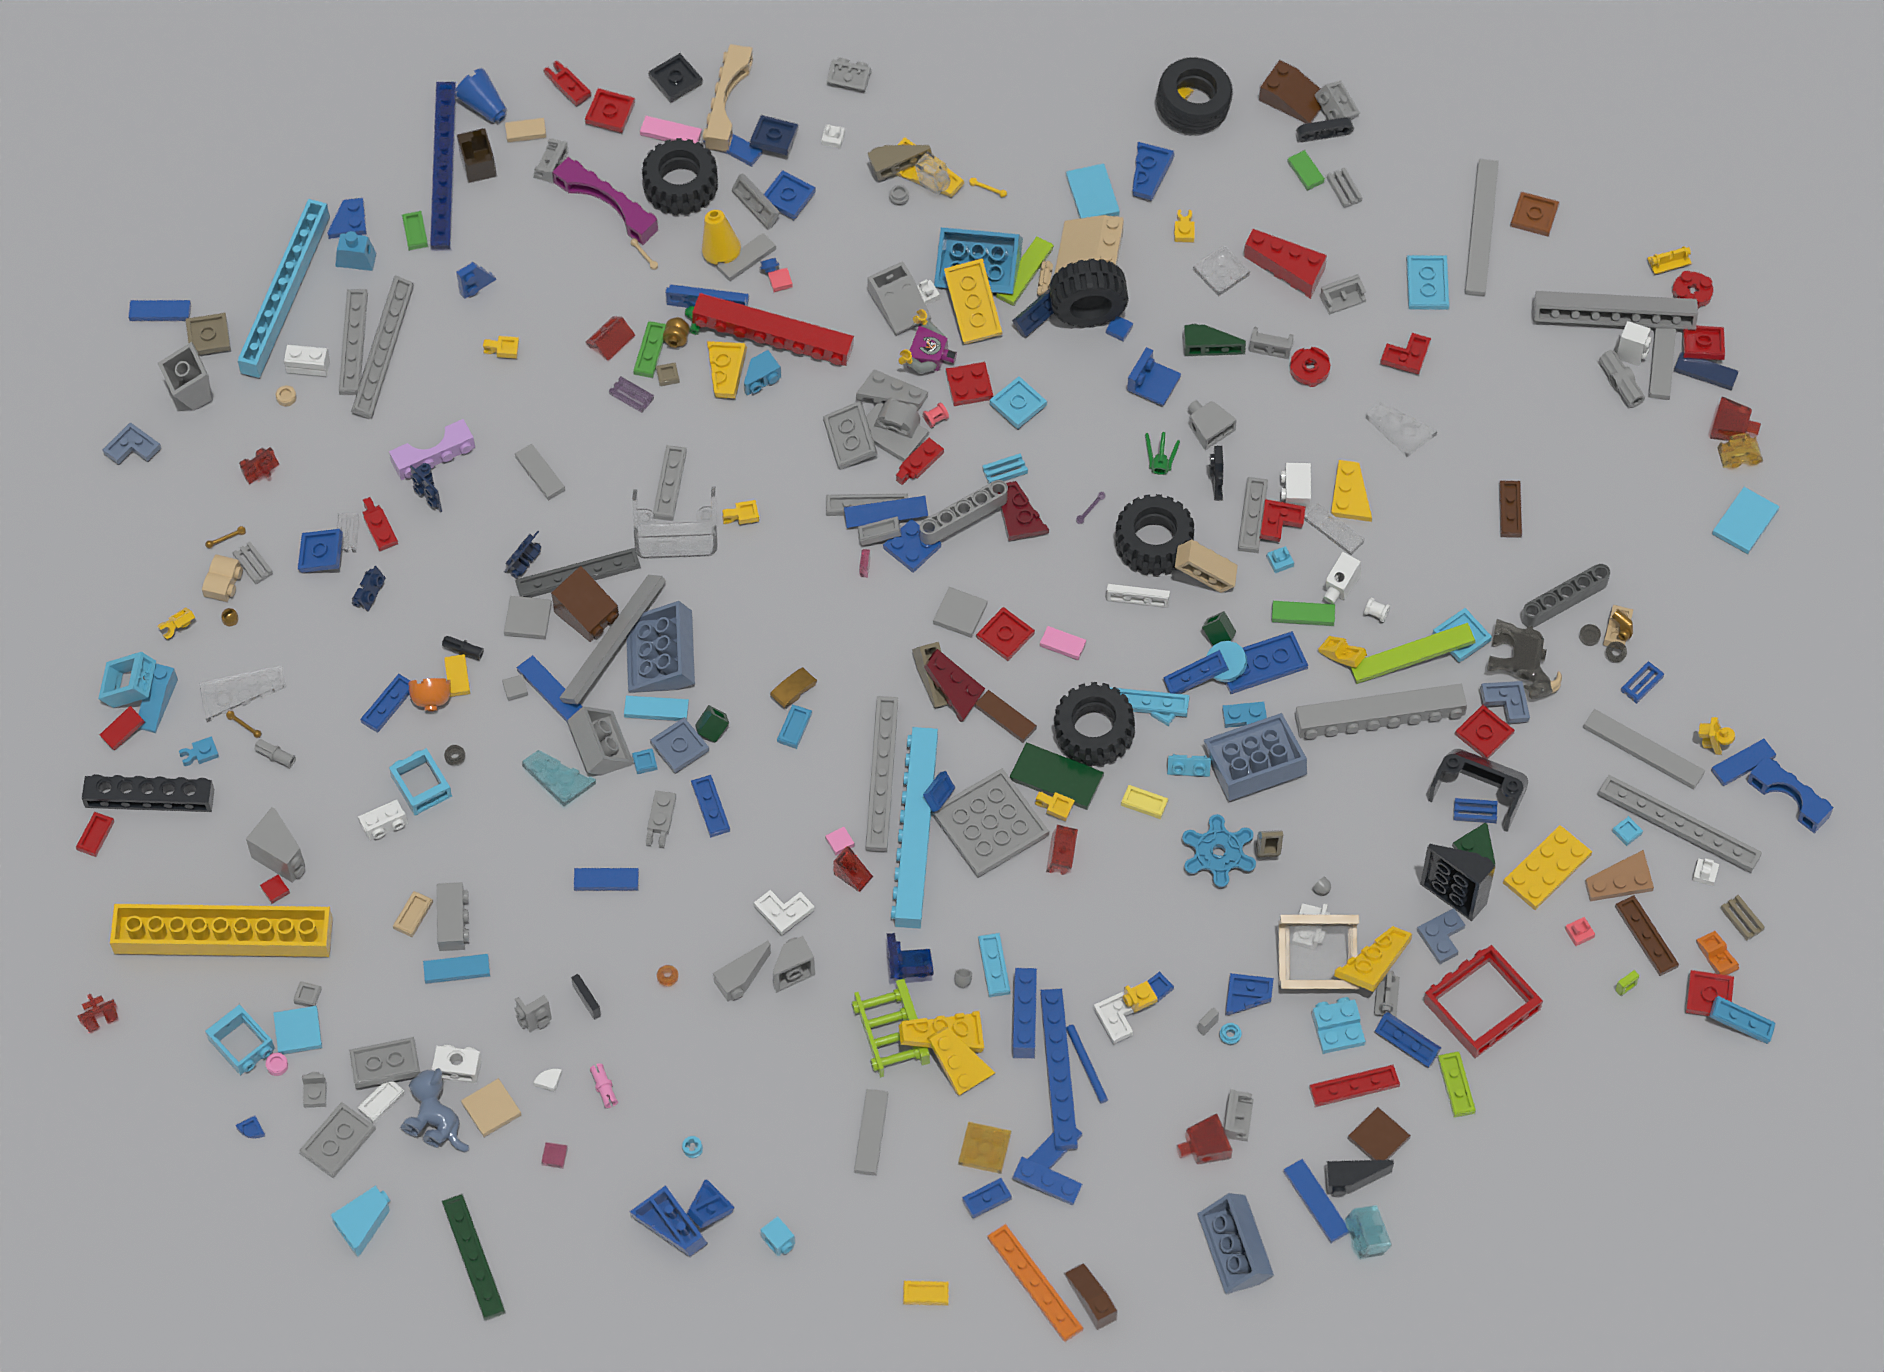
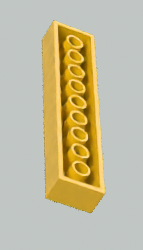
M114 904L110 945L114 954L329 957L333 917L330 907Z

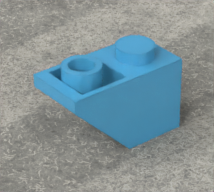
M769 350L751 358L744 380L746 396L759 392L763 387L774 384L781 378V367Z

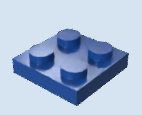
M782 170L766 190L764 196L780 213L795 219L816 192V187Z
M910 519L901 528V536L891 538L883 544V549L912 573L941 548L940 541L927 545L920 540V525L913 519Z
M331 529L302 533L298 570L303 573L339 569L343 538L342 530Z

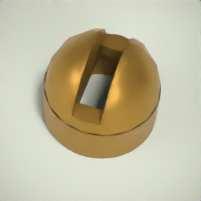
M233 608L225 609L221 615L222 622L226 626H234L239 620L238 614Z

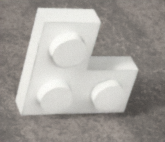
M769 890L754 902V907L781 935L815 910L814 905L801 892L783 904Z
M1124 991L1094 1004V1010L1113 1044L1133 1035V1031L1125 1016L1134 1013L1131 1006H1126L1123 1000Z

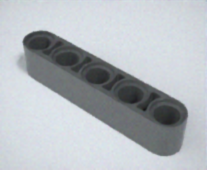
M1596 564L1526 603L1521 617L1523 625L1528 628H1534L1606 588L1610 577L1609 567L1605 564Z

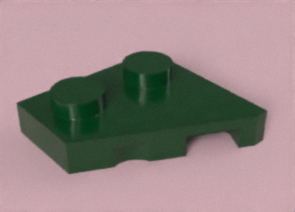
M1486 822L1453 842L1452 847L1454 849L1478 853L1482 857L1489 858L1495 865L1489 828Z

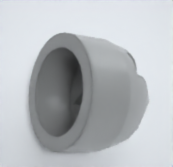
M1324 876L1312 889L1319 895H1326L1331 890V884Z
M958 969L955 971V982L958 986L966 987L971 983L972 972L970 970Z

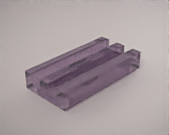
M620 376L619 381L615 382L613 388H610L609 394L643 413L653 401L654 395ZM618 390L626 393L629 397L640 401L641 403H643V405L623 395L622 393L618 392Z

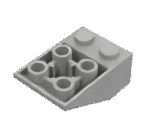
M903 261L867 277L868 292L895 335L919 325L913 322V317L918 315L917 311L920 309L926 311L927 319H931L918 287Z

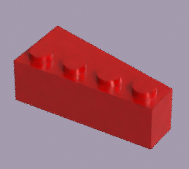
M1252 229L1245 243L1244 257L1264 270L1268 269L1274 273L1276 278H1282L1290 283L1292 288L1301 290L1305 293L1306 297L1311 299L1326 268L1327 255L1256 229Z

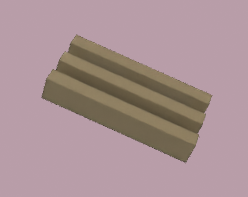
M1739 895L1735 896L1733 900L1730 899L1728 903L1721 905L1720 909L1746 941L1765 929V926ZM1730 907L1736 912V914L1739 916L1740 920H1741L1743 923H1745V925L1749 928V930L1751 931V933H1749V932L1746 930V928L1741 924V922L1737 919V917H1736V916L1733 914V912L1729 909Z

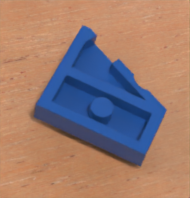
M474 262L456 271L459 291L464 299L475 295L479 290L496 281V277L491 272L488 273L483 267H479Z

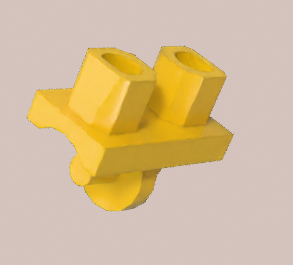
M1711 717V723H1700L1699 737L1702 738L1703 748H1713L1716 755H1722L1720 744L1729 745L1736 738L1733 729L1729 727L1721 728L1718 717Z

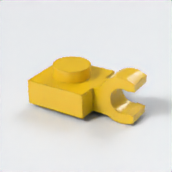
M499 336L498 341L484 339L483 353L493 354L497 352V357L517 359L519 337Z
M756 500L735 503L734 509L722 510L724 524L732 523L737 519L739 524L759 522Z
M185 607L169 617L168 621L160 623L157 627L160 630L167 627L168 632L163 637L169 639L173 636L175 628L188 626L195 616L190 609Z
M1039 792L1035 804L1043 808L1048 807L1047 814L1066 821L1075 800L1056 792L1053 797Z

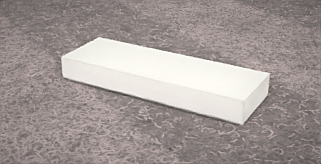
M1108 584L1106 600L1168 607L1170 591Z

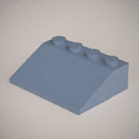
M676 601L644 612L626 636L628 691L635 693L677 690L695 684L692 610L682 602Z
M1282 713L1204 739L1205 747L1228 801L1307 774V758Z

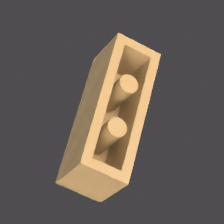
M1194 540L1178 546L1175 568L1220 593L1235 587L1238 565Z

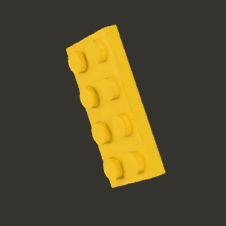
M983 258L944 268L964 345L1003 335Z
M1559 825L1503 880V884L1536 910L1592 855V851L1564 827Z

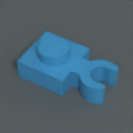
M212 736L192 743L193 749L183 748L179 750L180 757L189 756L187 759L182 760L184 766L191 765L194 760H198L199 764L219 758Z

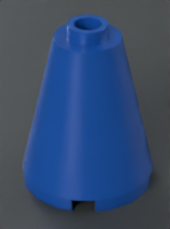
M483 68L476 69L474 71L475 75L471 77L468 74L455 89L457 93H454V95L491 122L497 121L499 123L506 117L507 109L487 72Z

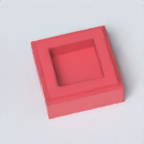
M788 268L768 272L773 292L793 288Z

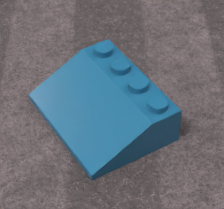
M941 227L934 286L949 288L944 268L983 258L991 292L1013 294L1021 259L1022 236L1020 234Z

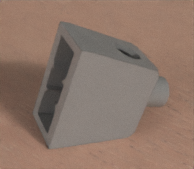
M1195 400L1189 405L1188 409L1192 412L1189 426L1204 450H1207L1236 430V419L1214 401H1210L1202 406Z

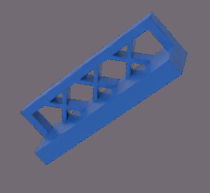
M672 284L666 287V301L669 306L685 308L695 306L700 293L748 306L749 294Z

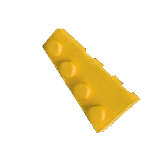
M1392 926L1376 938L1371 946L1364 947L1358 956L1347 960L1345 966H1339L1335 970L1334 976L1374 992L1412 940V933Z

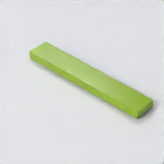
M1465 623L1366 657L1356 668L1351 666L1350 668L1358 684L1475 644V638L1469 624Z

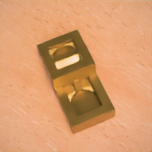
M802 667L776 686L770 695L785 708L799 700L803 692L814 687L817 679Z

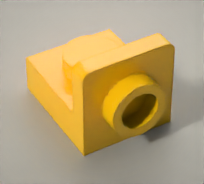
M1148 981L1133 988H1130L1129 985L1124 988L1123 1000L1127 1007L1131 1006L1134 1013L1156 1003L1158 1000Z

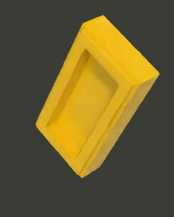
M465 654L444 657L447 680L451 681L450 697L470 694Z
M904 1281L903 1305L948 1306L949 1282Z

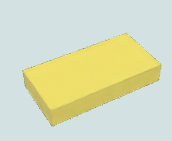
M1128 785L1121 801V806L1161 819L1167 806L1168 798Z

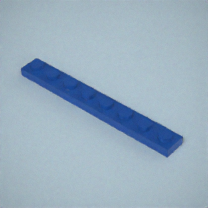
M1062 988L1041 990L1040 994L1055 1150L1078 1149Z

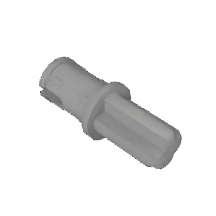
M262 739L258 740L255 744L254 749L269 757L271 761L275 760L288 768H291L296 760L294 755L281 750L278 745L275 747Z

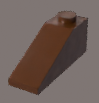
M1084 1263L1064 1273L1097 1330L1117 1320L1116 1307L1107 1292Z

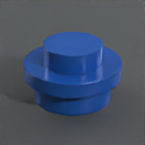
M776 258L760 261V270L764 269L765 273L777 270L776 266L780 264Z

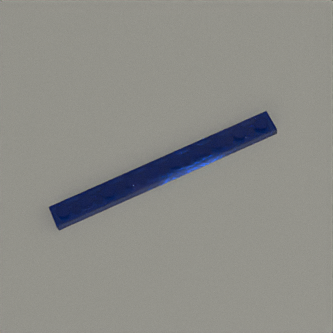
M436 82L431 249H451L456 96L454 93H456V82Z

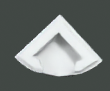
M549 1069L542 1072L535 1079L534 1086L555 1092L562 1069Z

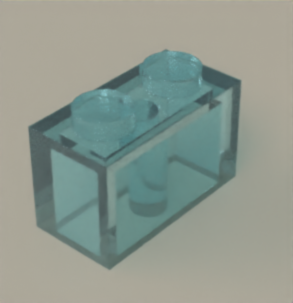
M1377 1205L1355 1208L1345 1218L1346 1227L1350 1231L1354 1248L1358 1252L1360 1259L1383 1255L1392 1246Z

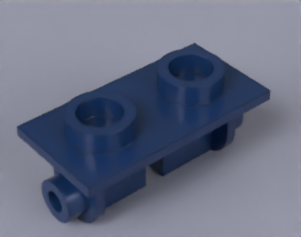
M377 566L365 572L360 583L363 588H358L352 597V604L359 607L362 605L368 612L386 579Z

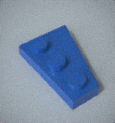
M1138 142L1133 195L1152 201L1175 154L1173 150Z

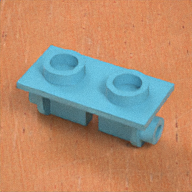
M1168 755L1167 775L1210 777L1211 759L1207 755L1192 756L1191 758H1187V755Z

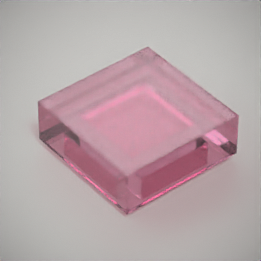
M863 549L859 566L860 576L868 578L870 549Z
M546 1142L541 1161L542 1165L564 1169L568 1146Z

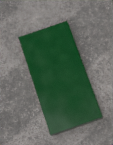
M1026 742L1009 777L1013 782L1052 797L1055 792L1075 800V806L1088 810L1103 779L1104 772Z

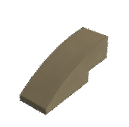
M1282 830L1258 832L1256 839L1257 857H1277L1281 855Z

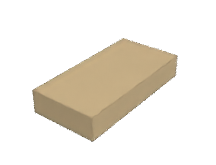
M544 118L505 122L507 142L546 138Z
M413 891L393 924V929L413 937L433 904V899Z

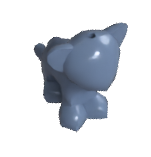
M437 1068L435 1071L424 1070L412 1079L409 1084L412 1094L421 1101L418 1116L405 1119L400 1128L409 1135L418 1136L426 1123L437 1127V1129L426 1131L422 1138L426 1144L438 1148L448 1138L456 1149L467 1152L469 1146L461 1142L457 1136L459 1117L451 1108L441 1104L437 1098L443 1085L441 1069Z

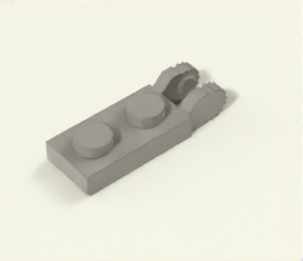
M655 790L647 827L646 845L651 846L654 833H660L659 847L665 846L673 817L676 793Z

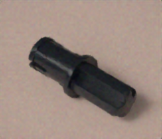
M445 636L442 641L443 647L459 652V655L465 654L479 661L484 653V648L472 645L467 640L461 641Z

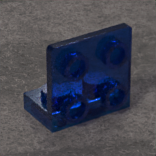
M886 933L890 979L924 978L934 975L930 949L901 951L900 941H896L895 933Z

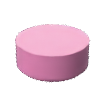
M273 1053L266 1059V1068L271 1075L280 1076L287 1071L288 1061L285 1055Z

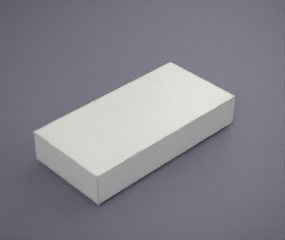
M394 1081L382 1083L358 1106V1110L372 1123H375L405 1094V1091Z

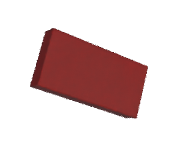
M129 706L99 735L115 751L145 721Z
M94 811L76 845L77 851L96 857L115 822L114 818Z

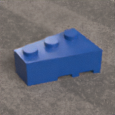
M666 1185L630 1211L635 1220L689 1257L708 1244Z

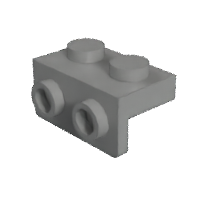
M545 995L526 1006L519 997L515 999L516 1007L514 1009L518 1015L516 1017L522 1028L526 1027L530 1033L537 1028L545 1027L552 1020L549 1001Z

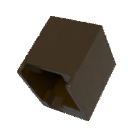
M482 128L458 134L457 140L460 157L468 183L497 177L494 156L486 129Z

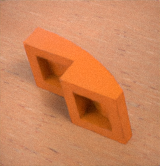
M1716 931L1697 939L1699 948L1717 974L1728 975L1739 969V963L1728 952L1727 944Z

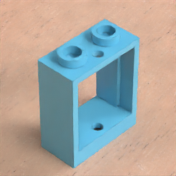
M138 652L106 662L98 699L115 708L148 698L156 660L143 652ZM132 671L129 685L120 688L123 673Z
M427 748L422 751H416L410 757L398 760L389 767L393 781L414 816L452 797L449 784ZM427 762L440 784L413 797L400 775Z
M240 1004L205 1031L210 1043L240 1076L244 1072L251 1071L258 1061L262 1058H267L275 1049L272 1039ZM242 1023H245L262 1044L238 1062L220 1040Z

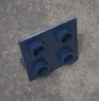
M422 463L415 469L411 465V479L413 480L414 491L419 496L423 495L430 507L442 512L439 492L434 487L431 466L427 463Z
M539 531L534 535L529 534L523 540L517 550L506 561L505 564L508 567L504 570L505 573L509 569L512 571L511 575L514 578L523 575L530 566L529 563H532L541 552L540 549L542 547L538 543H532V540Z

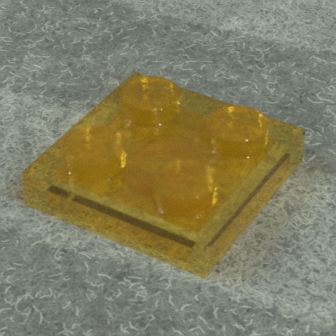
M968 1122L958 1165L1002 1174L1011 1131Z

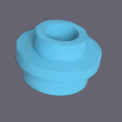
M1227 1023L1221 1027L1220 1038L1224 1043L1235 1044L1241 1039L1242 1032L1238 1025ZM1232 1032L1234 1036L1229 1037L1227 1033Z

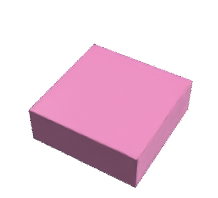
M845 827L825 836L835 855L855 846Z

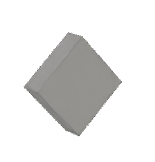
M523 675L502 680L508 701L528 696Z
M300 981L293 1000L294 1004L307 1007L316 1006L321 986Z
M1211 1009L1199 1021L1198 1032L1203 1036L1218 1022L1219 1012L1216 1009Z

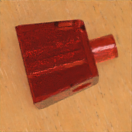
M1722 396L1710 439L1741 443L1746 432L1758 435L1761 423L1750 420L1751 408Z
M1217 1113L1189 1127L1185 1135L1187 1142L1176 1145L1180 1157L1192 1154L1196 1164L1228 1160L1232 1157L1231 1145Z

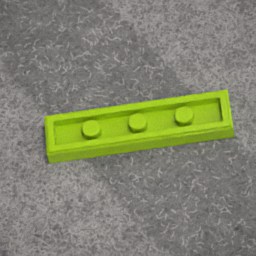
M1036 236L1020 259L1014 293H997L996 298L1014 306L1040 269L1041 263L1047 259L1053 250L1054 244Z

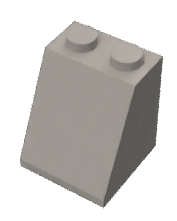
M192 342L158 362L172 395L193 410L198 409L211 400L209 375Z
M271 807L246 838L247 845L254 860L293 883L305 871L302 853L276 809Z

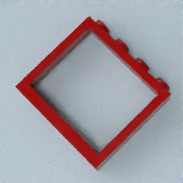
M1491 944L1486 949L1478 950L1475 957L1470 961H1463L1455 972L1447 973L1437 985L1432 984L1430 989L1425 992L1424 1003L1474 1058H1477L1540 1011L1543 1000ZM1489 962L1526 1003L1474 1041L1439 1003L1438 999Z

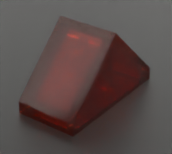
M846 846L833 861L834 875L859 892L873 877L849 846Z

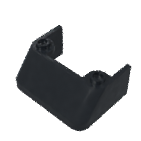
M1463 749L1451 750L1442 760L1431 785L1428 801L1433 802L1445 773L1450 775L1462 773L1500 788L1506 797L1514 799L1507 814L1504 831L1508 832L1527 790V776Z

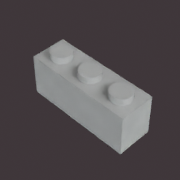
M463 882L437 884V943L439 951L465 950V942H469V930L465 929V922H469L468 909H465V903L469 902L468 890H464Z

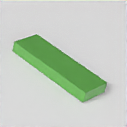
M648 321L633 370L634 375L654 377L664 344L663 332L666 324Z
M1273 601L1272 622L1334 626L1335 604Z

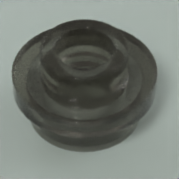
M1614 641L1607 646L1606 655L1612 662H1620L1625 659L1627 648L1622 642ZM1614 648H1619L1621 653L1619 655H1614L1612 650Z
M451 745L446 749L444 757L448 764L459 765L465 760L466 754L461 746ZM454 754L459 755L456 758H452V755Z

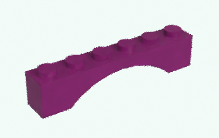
M567 157L552 172L554 183L567 193L590 195L612 206L622 217L628 236L637 239L638 243L642 246L658 231L657 218L653 213L646 212L637 202L629 200L623 192L616 191L610 183L599 179L593 171L585 169L579 161H574Z

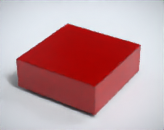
M279 874L260 884L262 891L271 904L290 894L288 887Z

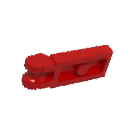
M559 61L553 62L554 68L558 71L557 74L549 67L543 69L547 78L575 106L591 96V91Z

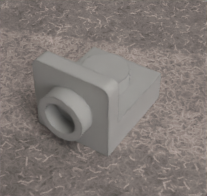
M311 1072L308 1075H302L304 1108L326 1107L327 1082L324 1074Z

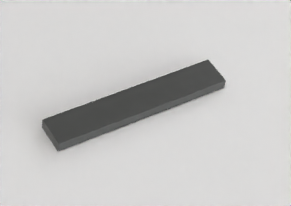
M631 548L516 579L515 583L519 596L532 598L553 592L580 566L594 580L640 569L636 550Z

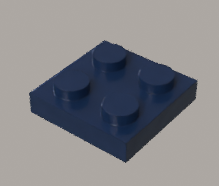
M761 115L750 139V146L788 155L799 124Z

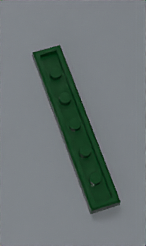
M463 1194L443 1200L442 1205L484 1321L506 1314Z

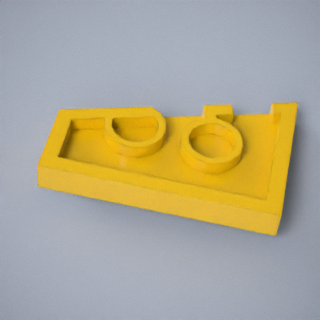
M707 341L715 396L720 398H736L747 351L746 343Z

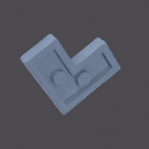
M130 422L102 450L107 457L119 465L132 451L148 461L161 449V445Z
M1522 681L1481 684L1480 690L1484 706L1504 705L1508 723L1529 721L1530 715Z
M1453 908L1417 927V932L1439 965L1458 955L1459 951L1449 936L1465 929V923Z

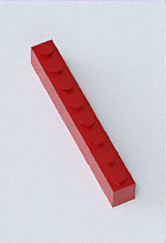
M702 293L699 294L692 312V323L700 327H708L721 333L726 332L739 338L751 339L757 343L773 345L775 348L787 349L796 354H805L812 356L814 359H823L835 365L846 366L853 348V335Z

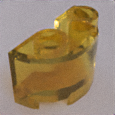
M1748 433L1730 436V441L1725 444L1721 442L1717 447L1723 468H1737L1742 462H1748L1750 465L1763 462L1757 438H1751Z

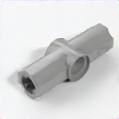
M1609 350L1604 352L1599 357V362L1609 375V382L1615 391L1619 390L1629 407L1640 405L1645 400V395L1635 382V375L1632 369L1628 366L1625 367L1615 351Z

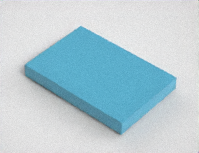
M1104 163L1066 171V177L1079 218L1120 215Z
M1407 255L1409 309L1449 310L1447 255Z
M1743 487L1714 528L1712 534L1749 554L1779 511L1780 506Z

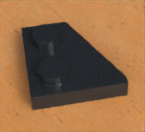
M1214 446V453L1210 454L1209 477H1213L1214 501H1223L1224 463L1222 446Z

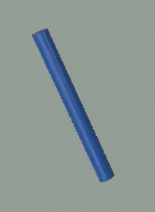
M1073 1024L1067 1026L1066 1030L1100 1103L1107 1102L1108 1098Z

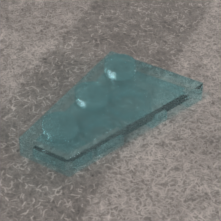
M540 750L522 761V766L562 806H566L596 784V779L590 776L589 778L580 774L579 770L575 768L570 769L562 765L559 760Z

